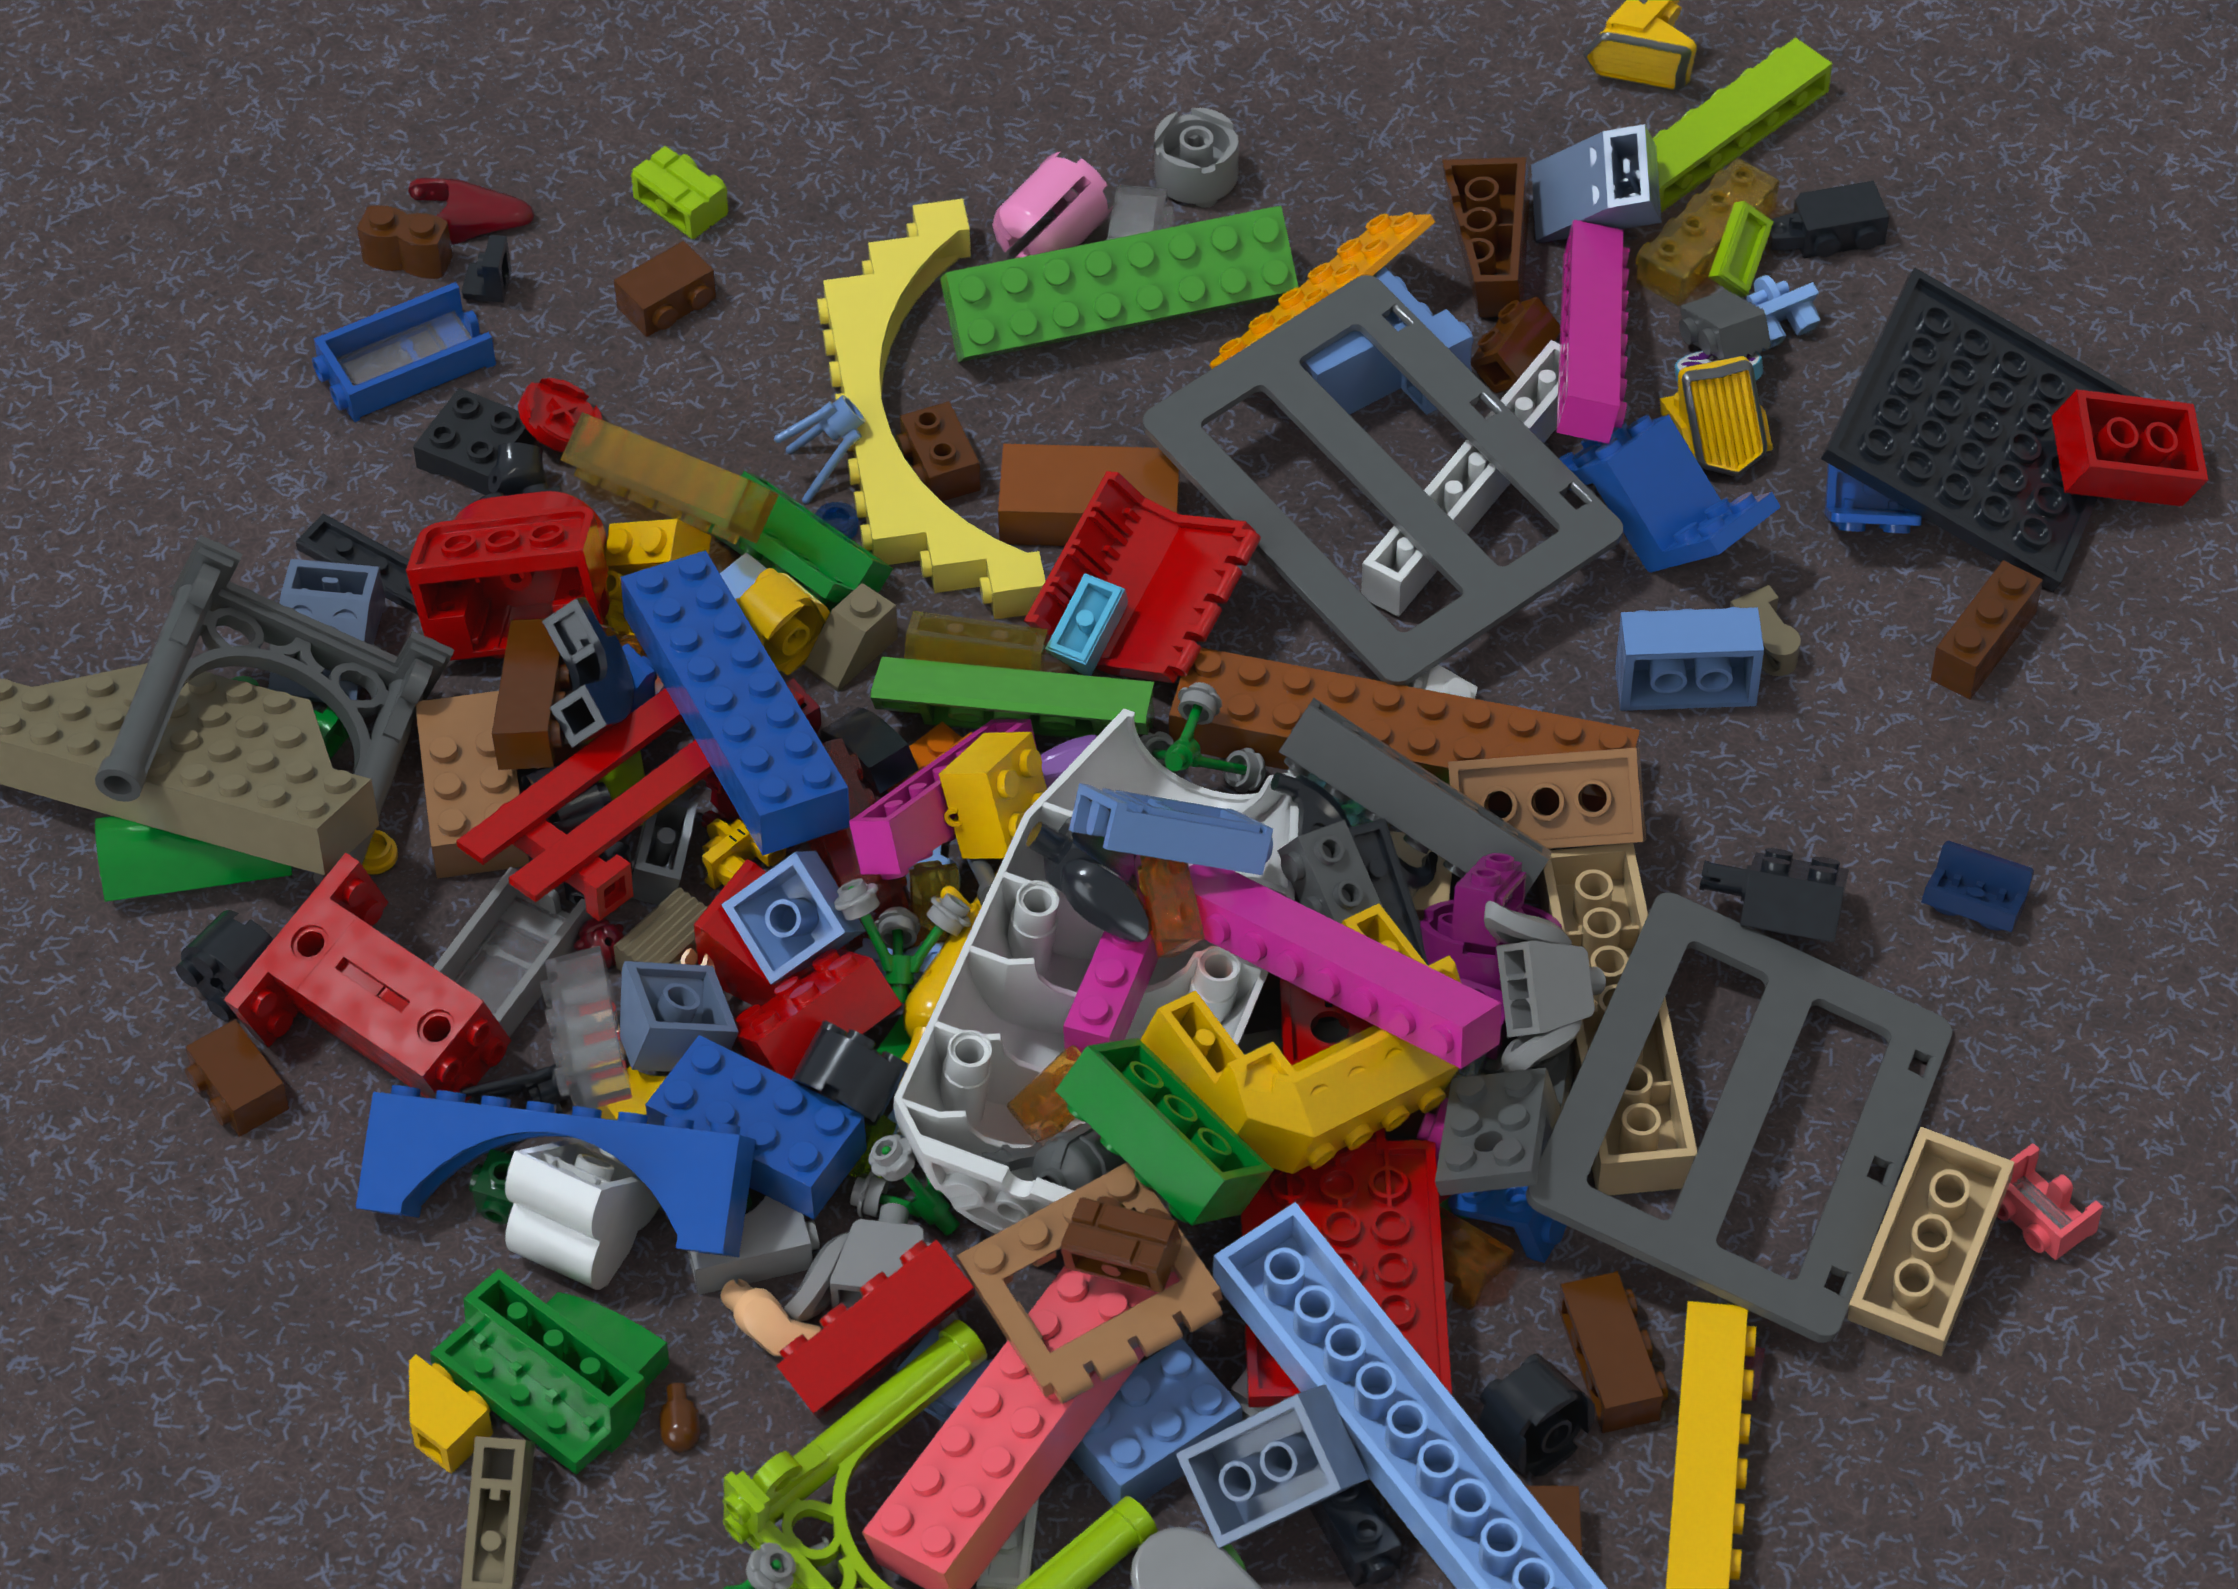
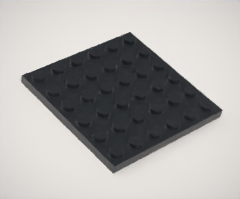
M1914 268L1903 285L1821 456V460L1912 512L1921 515L1926 520L2000 562L2004 560L2042 579V586L2054 592L2064 578L2098 497L2064 492L2051 416L2076 389L2135 397L2140 396L1921 270Z

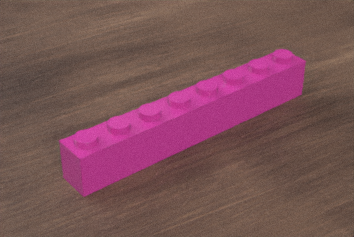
M1574 219L1563 254L1557 433L1609 444L1614 427L1622 428L1627 402H1623L1627 387V379H1624L1628 357L1624 356L1628 334L1624 333L1628 321V312H1625L1629 291L1625 289L1629 276V269H1626L1629 248L1623 247V230Z
M1193 864L1167 879V921L1460 1069L1500 1044L1501 1002L1233 870Z

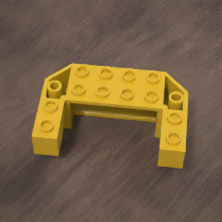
M1379 903L1342 921L1341 924L1461 983L1456 964L1450 955L1431 965H1427ZM1196 990L1159 1007L1141 1038V1041L1271 1168L1291 1174L1309 1165L1313 1169L1321 1167L1332 1159L1338 1150L1346 1146L1350 1150H1354L1367 1142L1374 1132L1382 1128L1387 1132L1394 1130L1404 1123L1411 1113L1419 1109L1423 1113L1433 1110L1446 1098L1444 1090L1459 1069L1375 1025L1292 1066L1273 1041L1244 1055Z

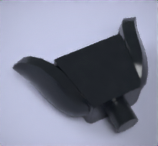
M1072 817L1065 821L1059 831L1042 821L1038 822L1031 830L1026 846L1044 857L1045 878L1049 884L1064 893L1074 910L1094 926L1132 942H1142L1151 934L1152 924L1144 903L1136 893L1138 889L1134 863L1136 854L1106 850L1103 848L1105 837L1070 831L1069 826Z

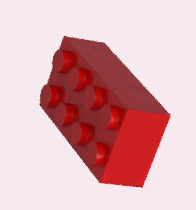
M923 1240L916 1243L899 1258L903 1266L889 1277L883 1271L874 1276L859 1289L863 1296L850 1308H847L844 1303L839 1304L819 1321L823 1326L822 1330L809 1340L803 1334L798 1336L779 1352L784 1360L776 1365L817 1419L826 1414L976 1295L973 1285L937 1240L929 1246Z

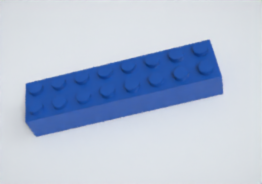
M707 551L698 552L621 576L623 610L626 621L651 661L652 666L762 856L850 827L849 791L847 784Z

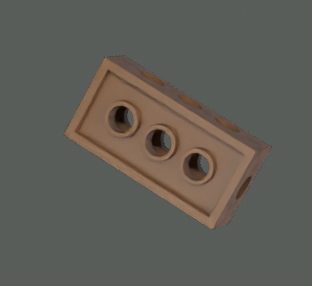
M1640 748L1448 762L1450 786L1489 811L1491 796L1498 791L1505 792L1510 796L1513 806L1510 814L1501 819L1548 849L1646 841ZM1591 784L1602 787L1607 796L1605 806L1597 812L1587 809L1582 801V794L1585 788ZM1543 788L1553 789L1559 796V807L1551 815L1543 814L1536 806V796Z

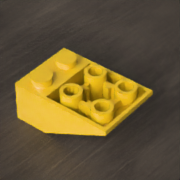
M679 519L609 524L605 559L608 567L606 586L610 597V607L604 618L608 636L616 635L621 646L628 643L636 652L644 651L624 617L621 576L705 550L709 554L712 536Z

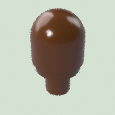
M672 1383L666 1387L668 1402L661 1406V1412L659 1413L661 1439L670 1450L686 1452L695 1447L700 1439L699 1411L695 1403L687 1399L686 1385L683 1383Z

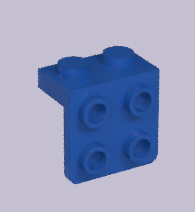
M1827 463L1825 516L1831 522H1835L1838 530L1865 531L1866 524H1879V528H1882L1883 532L1910 533L1911 526H1921V515L1912 512Z
M1528 1186L1452 1194L1448 1200L1450 1210L1455 1215L1514 1227L1526 1256L1538 1262L1545 1263L1554 1246L1562 1240L1565 1228L1567 1227V1225L1537 1212L1528 1204L1526 1199Z

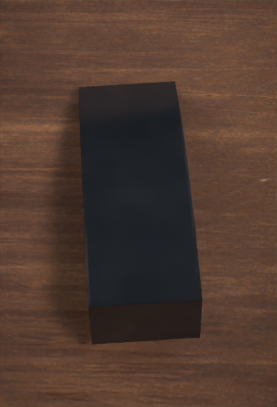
M857 707L820 730L826 742L863 783L869 781L880 794L919 770L908 743L883 719L865 708Z

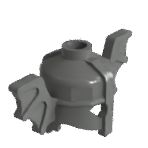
M1088 1123L1078 1124L1066 1132H1058L1045 1142L1044 1146H1042L1041 1142H1036L1033 1146L1027 1148H1011L1009 1145H1002V1148L995 1153L984 1152L981 1154V1157L1008 1166L1010 1171L1032 1167L1033 1180H1036L1038 1177L1073 1191L1126 1163L1121 1156L1110 1152L1104 1147L1100 1140L1101 1136Z

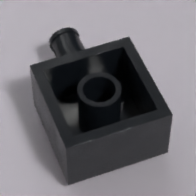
M1766 848L1765 854L1756 852L1752 865H1747L1746 869L1711 863L1705 860L1699 890L1741 896V901L1744 904L1740 925L1835 942L1849 869L1840 868V862L1835 859L1812 857V861L1807 862L1793 859V853L1790 851Z

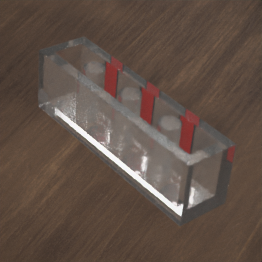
M596 946L546 960L548 979L540 981L547 1007L545 1015L552 1039L549 1040L553 1058L558 1067L554 1068L561 1096L570 1095L574 1106L597 1108L633 1098L624 1047L620 1039V1025L612 981L601 947Z

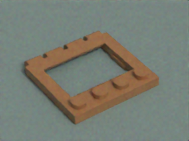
M1127 1162L957 1255L960 1267L1044 1397L1046 1398L1055 1393L1061 1404L1094 1387L1089 1373L1095 1371L1103 1382L1139 1362L1133 1350L1134 1348L1139 1346L1145 1356L1148 1357L1182 1338L1183 1334L1178 1326L1179 1323L1184 1322L1187 1328L1193 1332L1223 1315L1218 1304L1223 1299L1221 1289L1180 1229L1181 1249L1174 1266L1171 1267V1273L1174 1271L1180 1280L1179 1282L1052 1352H1049L1045 1346L1043 1337L1021 1303L1015 1300L1007 1288L1006 1284L1013 1281L1015 1273L1030 1265L1039 1267L1057 1257V1250L1061 1249L1062 1239L1069 1223L1072 1221L1073 1212L1081 1197L1097 1201L1098 1197L1107 1196L1120 1201L1127 1209L1144 1213L1146 1209L1154 1208L1169 1214L1153 1189L1146 1187L1136 1178L1135 1170Z

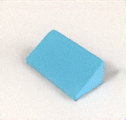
M1084 573L1045 648L1046 652L1079 673L1091 676L1128 605L1126 590Z

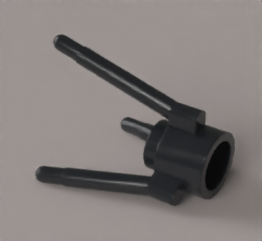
M557 1064L547 1066L535 1072L485 1082L460 1090V1093L466 1094V1097L472 1096L471 1101L473 1103L481 1102L482 1096L503 1097L522 1091L526 1102L536 1101L557 1105L556 1113L563 1114L560 1102L570 1099L567 1081ZM519 1141L500 1146L494 1150L505 1152Z

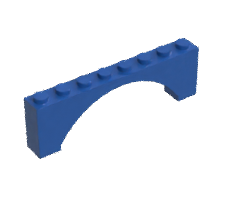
M392 1085L391 1094L373 1092L356 1209L420 1218L421 1206L442 1183L460 1168L489 1152L490 1149L494 1150L500 1146L524 1139L570 1137L593 1144L613 1155L642 1180L666 1212L677 1234V1249L739 1258L756 1139L740 1135V1126L711 1122L710 1131L693 1129L694 1121L673 1117H665L664 1126L647 1124L648 1115L630 1112H619L618 1120L601 1119L602 1110L573 1106L572 1115L556 1113L557 1105L536 1101H527L526 1110L510 1108L511 1099L494 1096H482L481 1104L465 1103L466 1094L437 1090L436 1099L420 1097L421 1089L400 1085Z

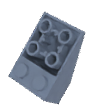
M1645 124L1600 132L1531 165L1535 239L1537 243L1567 239L1573 219L1617 229L1662 223L1657 147Z
M290 559L279 604L293 608L301 614L374 645L385 605L380 569L377 566ZM325 669L322 674L328 678L331 671ZM270 672L268 689L286 692L313 702H324L302 685ZM350 681L339 682L340 687L350 700H359L362 686Z

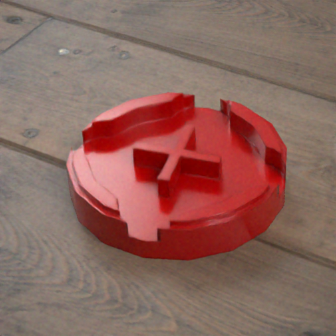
M550 377L542 378L539 383H534L533 381L526 387L518 403L519 417L527 431L540 443L555 451L568 454L584 453L594 446L604 426L602 414L597 405L593 409L591 404L587 402L589 396L581 388L565 380Z

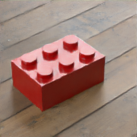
M2076 389L2051 416L2065 493L2183 506L2208 481L2194 404Z
M830 949L819 955L812 962L814 968L801 978L795 976L781 983L774 990L776 996L762 1006L756 1004L744 1010L736 1018L738 1023L736 1026L739 1033L734 1044L740 1054L791 1080L823 1020L840 1027L847 1033L852 1029L863 1034L902 1005L871 957L843 949Z

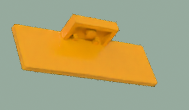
M1412 212L1399 216H1389L1385 213L1370 220L1366 224L1367 230L1358 238L1343 243L1337 249L1338 255L1329 263L1321 264L1311 270L1307 275L1309 280L1300 287L1284 293L1278 299L1279 305L1270 313H1264L1253 319L1249 323L1250 330L1244 335L1225 343L1219 349L1220 355L1209 364L1211 369L1353 279L1363 275L1373 276L1435 223L1432 215H1414Z

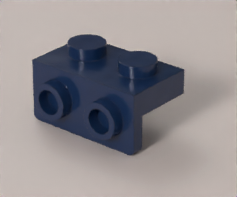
M1946 841L1942 846L1937 867L1925 887L1921 903L1933 906L1936 911L1945 915H1960L1978 921L1981 926L1990 930L2012 932L2024 909L2034 870L2031 867L1952 841Z

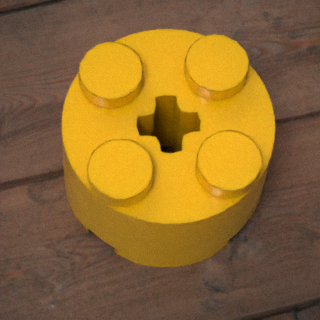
M773 568L762 571L755 583L740 598L735 599L778 671H783L786 675L791 674L805 664L822 626L830 614L828 608L791 576L785 573H778Z

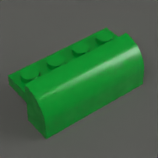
M746 471L742 473L726 501L704 493L696 506V509L709 517L706 523L709 526V533L739 554L743 555L747 552L767 569L773 568L778 573L788 574L823 603L829 612L861 583L879 593L894 569L766 479Z
M115 816L95 818L96 848L105 902L291 876L293 874L292 866Z
M499 1268L463 1298L465 1323L430 1352L431 1364L437 1363L445 1368L452 1376L454 1382L467 1392L472 1390L478 1393L493 1412L576 1475L604 1449L612 1453L626 1440L643 1410L645 1402V1377Z

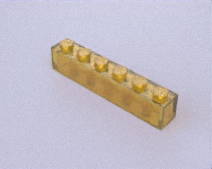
M584 412L581 413L560 459L576 468L573 476L587 483L598 486L600 479H602L601 488L623 498L627 491H630L628 499L649 509H652L654 503L657 502L655 510L673 519L680 520L682 514H686L683 522L707 533L712 525L714 526L711 532L713 535L733 544L737 543L739 537L757 544L779 494L745 477Z

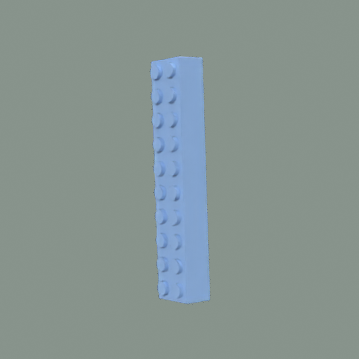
M1296 1202L1214 1255L1213 1279L1220 1287L1223 1295L1300 1392L1326 1384L1368 1478L1456 1589H1608Z

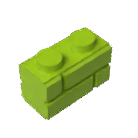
M664 146L654 153L650 160L646 159L635 167L631 173L634 198L691 239L698 237L709 229L710 225L713 226L728 213V191L724 182L716 175L708 176L699 170L693 159L686 154L680 156Z

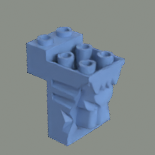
M1385 266L1373 275L1472 371L1471 350L1473 336L1464 322H1459L1447 309L1432 316L1428 306L1423 302L1419 303L1407 290L1403 280L1398 276H1393ZM1394 312L1385 318L1397 331L1407 326ZM1359 331L1348 333L1301 364L1349 415L1400 388L1426 415L1437 410Z

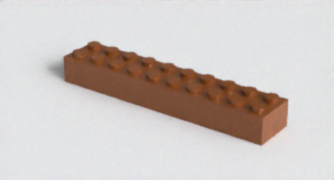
M1207 648L1201 649L1186 677L1181 676L1169 713V735L1175 742L1180 738L1187 723V720L1178 711L1180 703L1178 699L1179 691L1183 687L1189 688L1194 683H1206L1216 690L1222 700V707L1219 714L1214 716L1212 722L1204 725L1197 724L1195 728L1194 739L1200 745V754L1227 758L1234 751L1252 748L1255 753L1262 755L1265 766L1289 770L1290 767L1284 763L1286 756L1281 754L1279 750L1312 699L1315 698L1448 785H1450L1448 762L1638 748L1640 730L1404 685L1395 686L1383 681ZM1589 785L1582 794L1583 804L1591 811H1600L1607 801L1606 792L1599 785ZM1543 788L1536 796L1538 810L1546 815L1556 812L1560 803L1558 794L1553 789ZM1498 791L1491 796L1489 801L1490 809L1509 813L1512 810L1513 804L1508 794Z

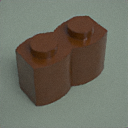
M374 205L366 208L357 227L363 262L376 269L386 271L404 270L416 277L437 279L443 278L453 257L448 222L435 215L425 213L407 215L404 211L395 207Z

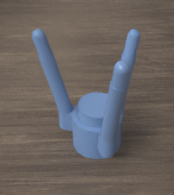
M845 395L839 397L834 403L829 401L817 412L788 427V429L774 437L776 443H781L816 424L786 447L787 454L794 453L824 431L834 441L840 437L843 438V441L802 498L803 504L811 502L850 446L862 437L857 428L865 422V419L855 404Z

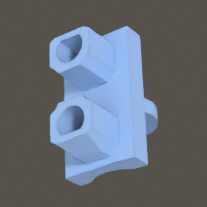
M1764 275L1755 280V293L1746 297V300L1751 302L1752 305L1755 304L1756 307L1763 308L1766 314L1771 342L1770 348L1782 343L1786 337L1779 322L1788 319L1796 335L1800 336L1814 330L1821 321L1813 304V301L1819 294L1813 282L1789 292V286L1786 281L1776 284L1770 276Z

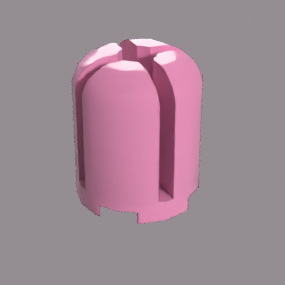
M1060 152L1050 155L997 209L992 226L997 243L1004 252L1028 232L1050 209L1057 215L1015 258L1079 246L1109 217L1113 206L1108 210V203L1103 193V190L1108 185L1098 171L1084 159L1074 163L1066 158L1056 157Z

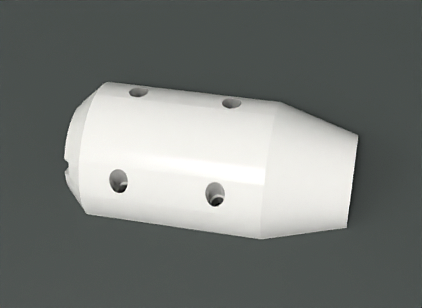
M1123 709L1024 813L894 1096V1112L903 1137H906L913 1150L912 1152L935 1190H940L949 1199L953 1208L960 1214L995 1234L1073 1192L1071 1189L1038 1177L1036 1180H1033L1032 1167L1010 1171L1008 1166L981 1157V1154L984 1152L995 1153L1002 1148V1145H1009L1011 1148H1027L1033 1146L1036 1142H1041L1042 1146H1044L1045 1142L1058 1132H1066L1078 1124L1086 1123L1077 1119L1068 1111L1067 1102L1055 1090L1075 1063L1065 1060L1063 1025L1104 932L1078 914L1066 899L1065 894L1046 880L1044 857L1026 846L1027 838L1033 827L1042 821L1059 831L1065 821L1072 817L1079 783L1091 785L1101 791L1103 788H1108L1113 791L1119 790L1224 809H1234L1273 828V851L1270 859L1265 863L1263 875L1235 872L1295 901V890L1291 881L1285 877L1282 871L1281 858L1277 850L1298 837L1299 809L1298 805L1292 802L1291 796L1271 790V781L1274 775H1269L1259 793L1254 794L1222 793L1193 784L1171 772L1150 754L1136 731L1135 712ZM1289 768L1287 773H1283L1294 778L1301 775ZM1173 924L1125 1040L1133 1038L1141 1040L1159 1007L1196 990L1238 1046L1269 972ZM1153 1189L1161 1203L1169 1212V1203L1156 1190Z

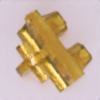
M935 860L916 863L914 869H909L911 912L917 915L918 923L921 925L916 942L913 944L914 947L919 946L936 925L926 915L933 905L931 898L934 896L940 897L941 890L946 886H954L959 891V870L956 863L942 865L940 861ZM944 931L936 943L946 942L951 934Z

